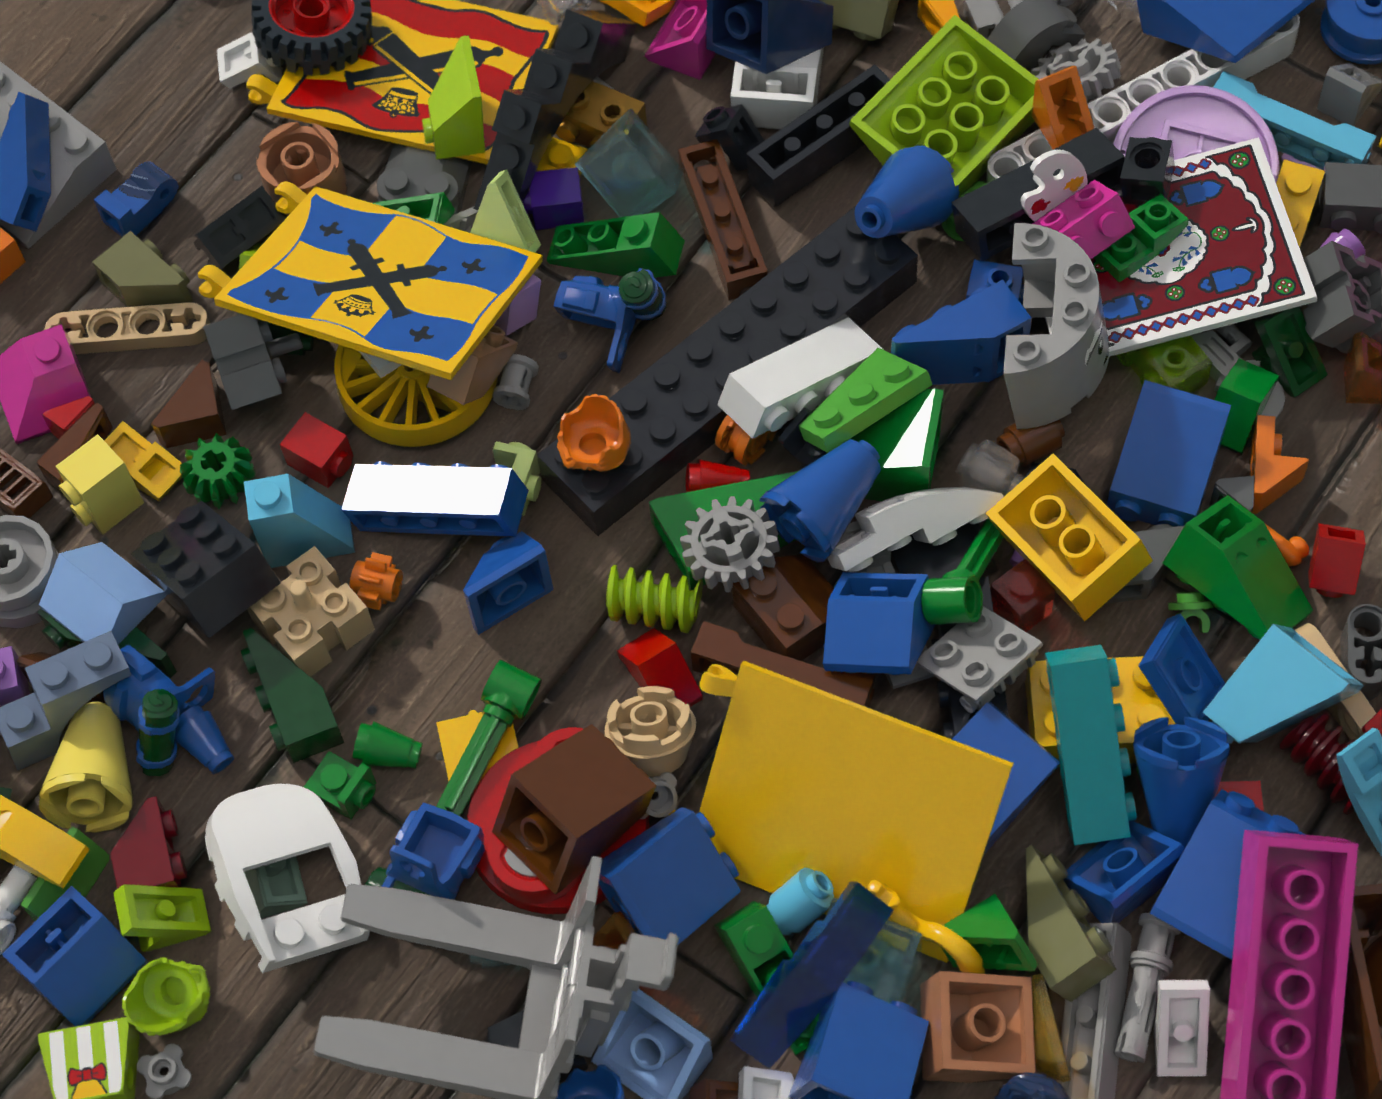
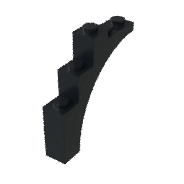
M566 9L555 48L536 49L524 88L504 90L492 127V130L497 132L474 206L475 210H479L487 185L499 172L506 169L523 204L539 163L564 117L581 93L599 74L617 63L625 62L637 23L603 10Z

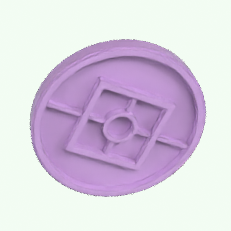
M1199 85L1180 86L1161 91L1149 97L1128 115L1113 143L1125 156L1130 137H1155L1161 140H1172L1174 160L1259 137L1275 182H1277L1279 176L1277 146L1265 121L1245 101L1229 92L1214 87Z

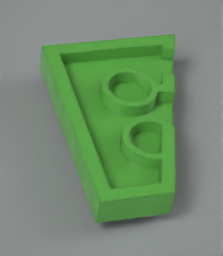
M877 348L799 425L803 439L827 453L932 386L928 370Z

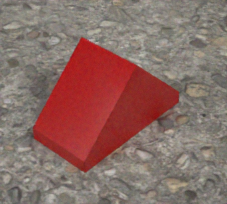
M657 629L649 630L616 650L617 655L640 687L660 686L674 690L675 698L684 702L685 705L688 703L689 707L703 700V695L676 642Z

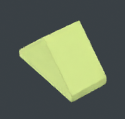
M507 169L503 170L487 185L470 233L536 252L541 246L540 241Z

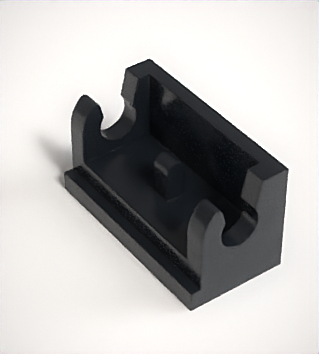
M260 186L197 233L194 245L198 250L202 249L209 258L208 265L222 269L277 228L286 219V216L277 211L276 203L264 187Z

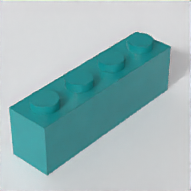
M1101 644L1045 653L1058 756L1061 762L1060 770L1068 830L1074 845L1129 838L1131 837L1129 821L1136 820V808L1132 792L1125 793L1123 777L1131 776L1127 748L1119 749L1117 732L1125 731V721L1121 703H1113L1111 687L1119 686L1115 658L1108 659Z

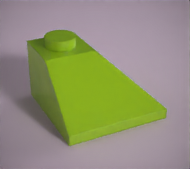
M469 35L461 36L428 99L429 118L422 119L425 144L433 143L436 159L485 153L482 98Z

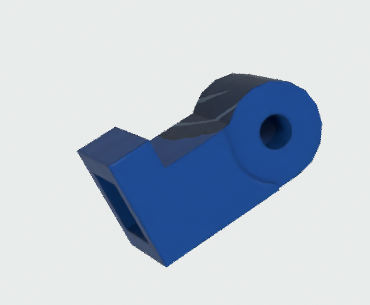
M148 161L140 164L132 172L129 179L114 192L110 193L105 190L94 199L103 223L123 237L131 231L137 235L163 212V209L173 200L177 193L178 182L153 162Z

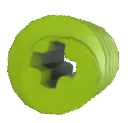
M613 565L610 570L606 592V607L608 608L609 618L611 621L618 622L625 612L628 624L636 625L643 614L645 626L653 628L660 617L664 630H671L678 619L680 631L688 633L698 617L703 581L699 579L694 590H689L687 576H682L678 585L672 587L670 574L664 573L660 583L654 584L652 571L647 570L642 581L639 582L636 580L635 568L632 567L628 569L624 579L619 578L617 565Z

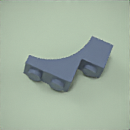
M112 631L25 668L34 693L0 707V733L17 770L55 755L59 748V740L63 729L73 715L103 690L132 676Z

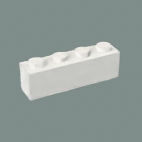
M847 317L730 373L717 405L752 439L769 430L771 432L777 431L787 421L795 418L803 408L813 411L877 348H883Z

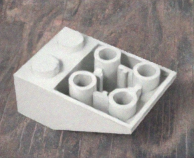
M824 47L768 74L735 62L731 90V107L742 104L756 127L784 128L817 105Z

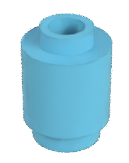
M803 868L770 895L769 903L766 906L783 935H790L793 932L799 933L833 906L834 888L830 879L821 871Z

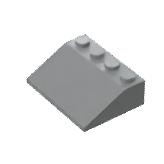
M0 62V139L8 120L9 110L15 102L18 91L49 103L51 195L38 230L35 232L0 219V227L29 249L117 169L107 144L103 139Z

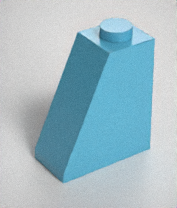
M290 474L244 482L248 520L262 554L271 568L290 564L313 546L325 558L355 553L351 521L341 510L342 506Z

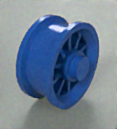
M1326 0V7L1321 16L1320 30L1327 46L1341 58L1354 63H1382V0Z

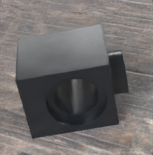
M1155 137L1129 138L1120 177L1123 204L1143 205L1160 194L1168 199L1175 168L1172 140H1161Z

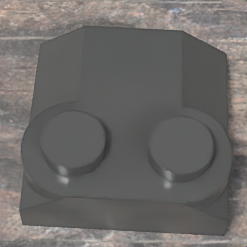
M395 144L393 145L386 169L377 180V202L444 192L455 208L453 214L455 215L462 210L473 161L457 157L436 159L434 151Z

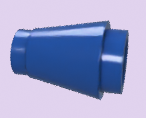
M196 705L179 715L175 741L208 768L212 774L221 772L233 762L235 757L230 752L211 711H204L200 705Z

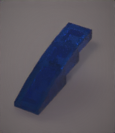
M850 881L825 920L815 922L790 960H782L730 1038V1041L763 1066L770 1069L833 996L894 910L860 883Z

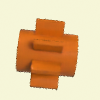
M372 552L370 558L366 557L365 561L358 560L353 567L349 586L368 608L380 610L382 604L386 605L387 601L395 602L399 596L403 572L400 569H395L396 565L392 564V556Z

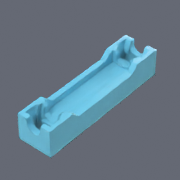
M1225 71L1222 72L1214 85V88L1224 90L1239 97L1262 117L1273 135L1277 151L1287 153L1293 156V158L1310 163L1322 170L1325 162L1367 164L1370 159V150L1376 139V136L1347 123L1339 125L1329 124L1257 93L1253 83Z

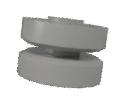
M0 516L1 627L24 628L42 621L37 613L40 609L39 603L59 555L50 536L41 525L24 516Z

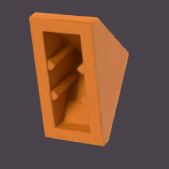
M1076 66L1068 67L1035 81L1032 118L1053 150L1094 129Z

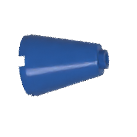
M923 145L904 148L892 154L856 205L854 214L859 229L869 237L882 238L928 229L943 223L953 213L951 202L957 200L960 194L959 186H955L951 175L954 172L951 164L938 151Z
M849 439L765 492L759 500L765 502L760 508L764 507L767 510L769 520L775 521L778 534L788 544L793 539H796L805 546L800 552L802 555L816 562H825L831 555V552L833 553L880 473L881 467L878 462L880 455L868 442L864 440L857 442Z
M1169 717L1157 718L1144 723L1135 731L1133 749L1152 830L1182 843L1184 848H1186L1209 804L1216 796L1230 752L1227 733L1212 722L1194 717H1184V725H1168Z

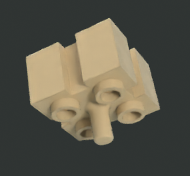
M315 546L288 564L286 568L290 576L247 609L252 621L272 645L277 643L280 652L310 677L332 662L328 651L341 643L347 651L375 630L367 606L347 583L340 584L336 570Z

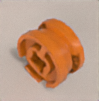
M727 415L717 431L715 445L726 453L733 452L734 459L746 466L748 463L753 464L766 451L762 447L768 439L773 441L777 431L771 432L769 430L752 439Z

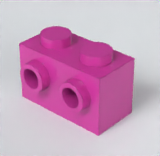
M1096 180L1090 182L1032 223L1051 228L1068 236L1085 251L1090 259L1136 228L1119 194Z

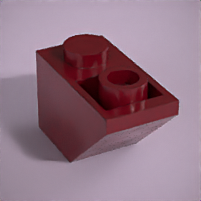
M157 796L147 798L110 853L117 889L123 884L182 887L181 879L187 878V869L181 851H174L172 842L173 837L179 836L172 809L165 811Z

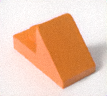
M1257 415L1252 433L1250 476H1254L1253 514L1259 513L1300 483L1305 476L1309 463L1307 458L1281 456L1282 434L1275 433V416Z

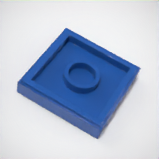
M1181 614L1167 618L1138 665L1175 724L1184 725V717H1194L1209 721L1210 718L1203 711L1226 683Z

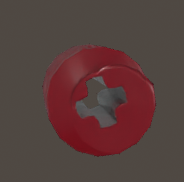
M1328 712L1315 718L1311 716L1298 724L1282 740L1279 748L1286 750L1295 746L1290 755L1291 760L1294 763H1300L1308 759L1304 767V773L1310 777L1321 773L1317 781V787L1320 790L1335 786L1330 795V800L1333 803L1338 804L1349 799L1343 810L1344 814L1348 815L1355 809L1345 789L1336 754L1353 743L1355 739L1340 744L1338 740L1344 728L1338 726L1327 731L1325 726L1331 716Z

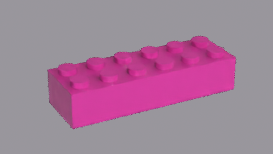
M1244 829L1220 1099H1336L1358 853L1357 843L1337 837Z

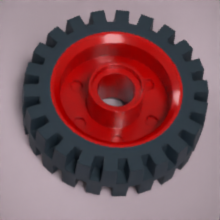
M252 0V30L257 48H261L262 55L267 60L272 57L273 64L281 68L286 63L287 71L296 73L299 67H303L304 75H313V68H319L320 75L329 74L330 66H333L336 71L345 69V61L350 65L355 63L358 59V54L362 56L366 51L367 44L369 45L372 29L370 0Z

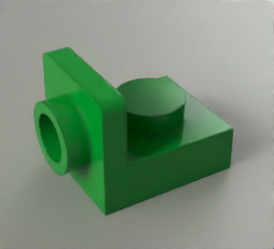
M328 751L304 785V788L314 792L326 806L352 819L359 808L364 809L371 802L376 791L375 785L377 782L371 767L364 763L357 767Z

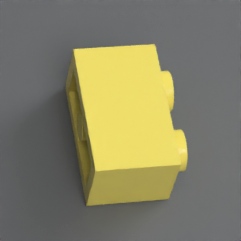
M98 434L56 465L64 481L59 485V488L72 504L70 509L84 526L92 522L102 534H105L144 504L124 461Z

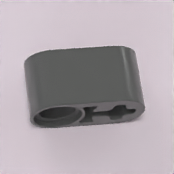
M1361 604L1352 609L1340 637V662L1350 675L1364 685L1361 692L1368 701L1375 699L1382 690V609L1373 604ZM1355 628H1367L1374 636H1363ZM1363 660H1368L1366 664V676L1364 669L1360 668Z

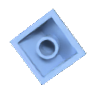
M103 542L59 553L39 606L83 643L112 631L117 644H119L167 595L165 591Z
M638 989L637 992L632 991L628 1010H620L603 1046H598L591 1061L597 1066L599 1064L608 1066L620 1076L622 1084L643 1099H683L690 1087L694 1085L711 1062L713 1055L711 1041L707 1036Z

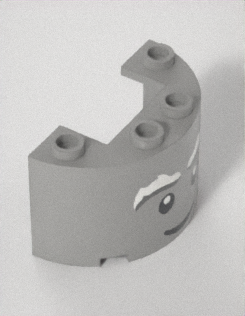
M1015 223L1012 263L1013 265H1022L1025 279L1023 307L1032 318L1053 317L1052 334L1006 335L1004 378L1016 428L1027 429L1046 425L1071 413V408L1085 396L1089 398L1094 393L1107 368L1109 339L1097 273L1085 251L1075 241L1056 230L1036 224Z

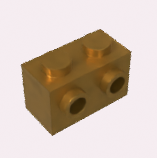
M592 81L572 105L555 133L566 142H577L592 149L601 157H611L624 163L647 128L645 103Z

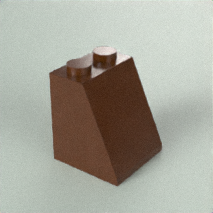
M591 724L511 774L492 832L556 895L588 867L592 856L599 857L645 815L657 785L650 780L645 771L630 761L611 739L605 737Z

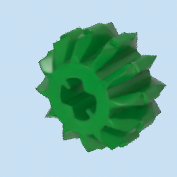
M216 433L212 442L207 444L206 441L198 438L197 444L199 449H185L187 462L180 464V473L184 479L183 485L186 492L191 496L194 495L198 503L203 501L207 504L212 500L213 505L219 510L226 499H230L231 502L237 505V493H245L244 482L256 478V470L252 464V456L249 449L245 446L241 447L239 441L234 436L224 442L222 436Z

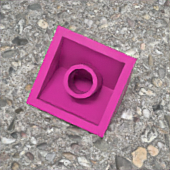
M677 0L644 56L650 62L701 80L716 54L706 49L707 0Z

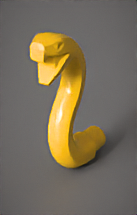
M873 880L868 884L867 900L881 916H887L893 923L910 935L922 940L932 941L942 947L956 961L962 973L985 974L983 959L966 940L939 923L925 921L912 914L901 905L900 897L886 884L877 880Z

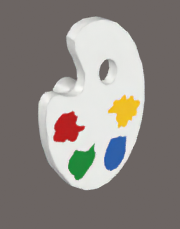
M1051 150L1040 155L1030 166V170L1034 174L1033 180L1039 187L1024 193L1021 196V204L1026 214L1034 222L1088 184L1084 166L1073 154L1065 150ZM1057 169H1061L1058 175L1053 176V173Z

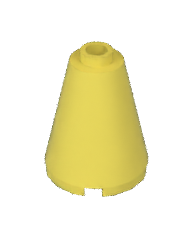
M94 701L83 705L73 715L39 792V810L47 820L59 827L70 829L71 823L86 825L85 832H101L112 830L128 820L129 812L133 806V797L120 720L106 703Z

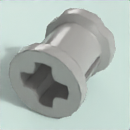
M513 354L502 369L503 373L499 386L493 390L494 402L508 409L523 410L528 408L530 404L528 391L531 379L537 376L539 366L537 362L527 356Z

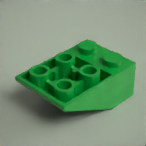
M1229 495L1187 522L1163 561V564L1172 570L1180 581L1193 586L1206 596L1215 608L1228 613L1245 626L1247 631L1256 639L1261 640L1273 624L1294 629L1313 612L1309 601L1265 523Z

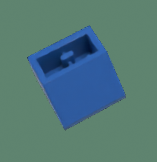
M843 572L828 599L823 656L824 670L847 673H888L890 675L911 674L936 625L927 622L922 610V589L924 583L929 579L928 574Z
M73 886L57 899L2 953L3 957L17 973L74 1027L88 1024L136 976L137 972L148 963L142 954L122 936L117 928Z

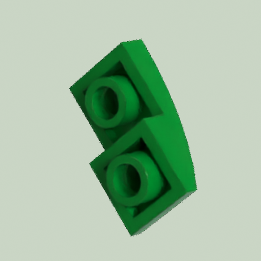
M1162 194L1129 212L1128 214L1136 228L1093 257L1118 282L1126 279L1151 261L1187 227L1189 219Z

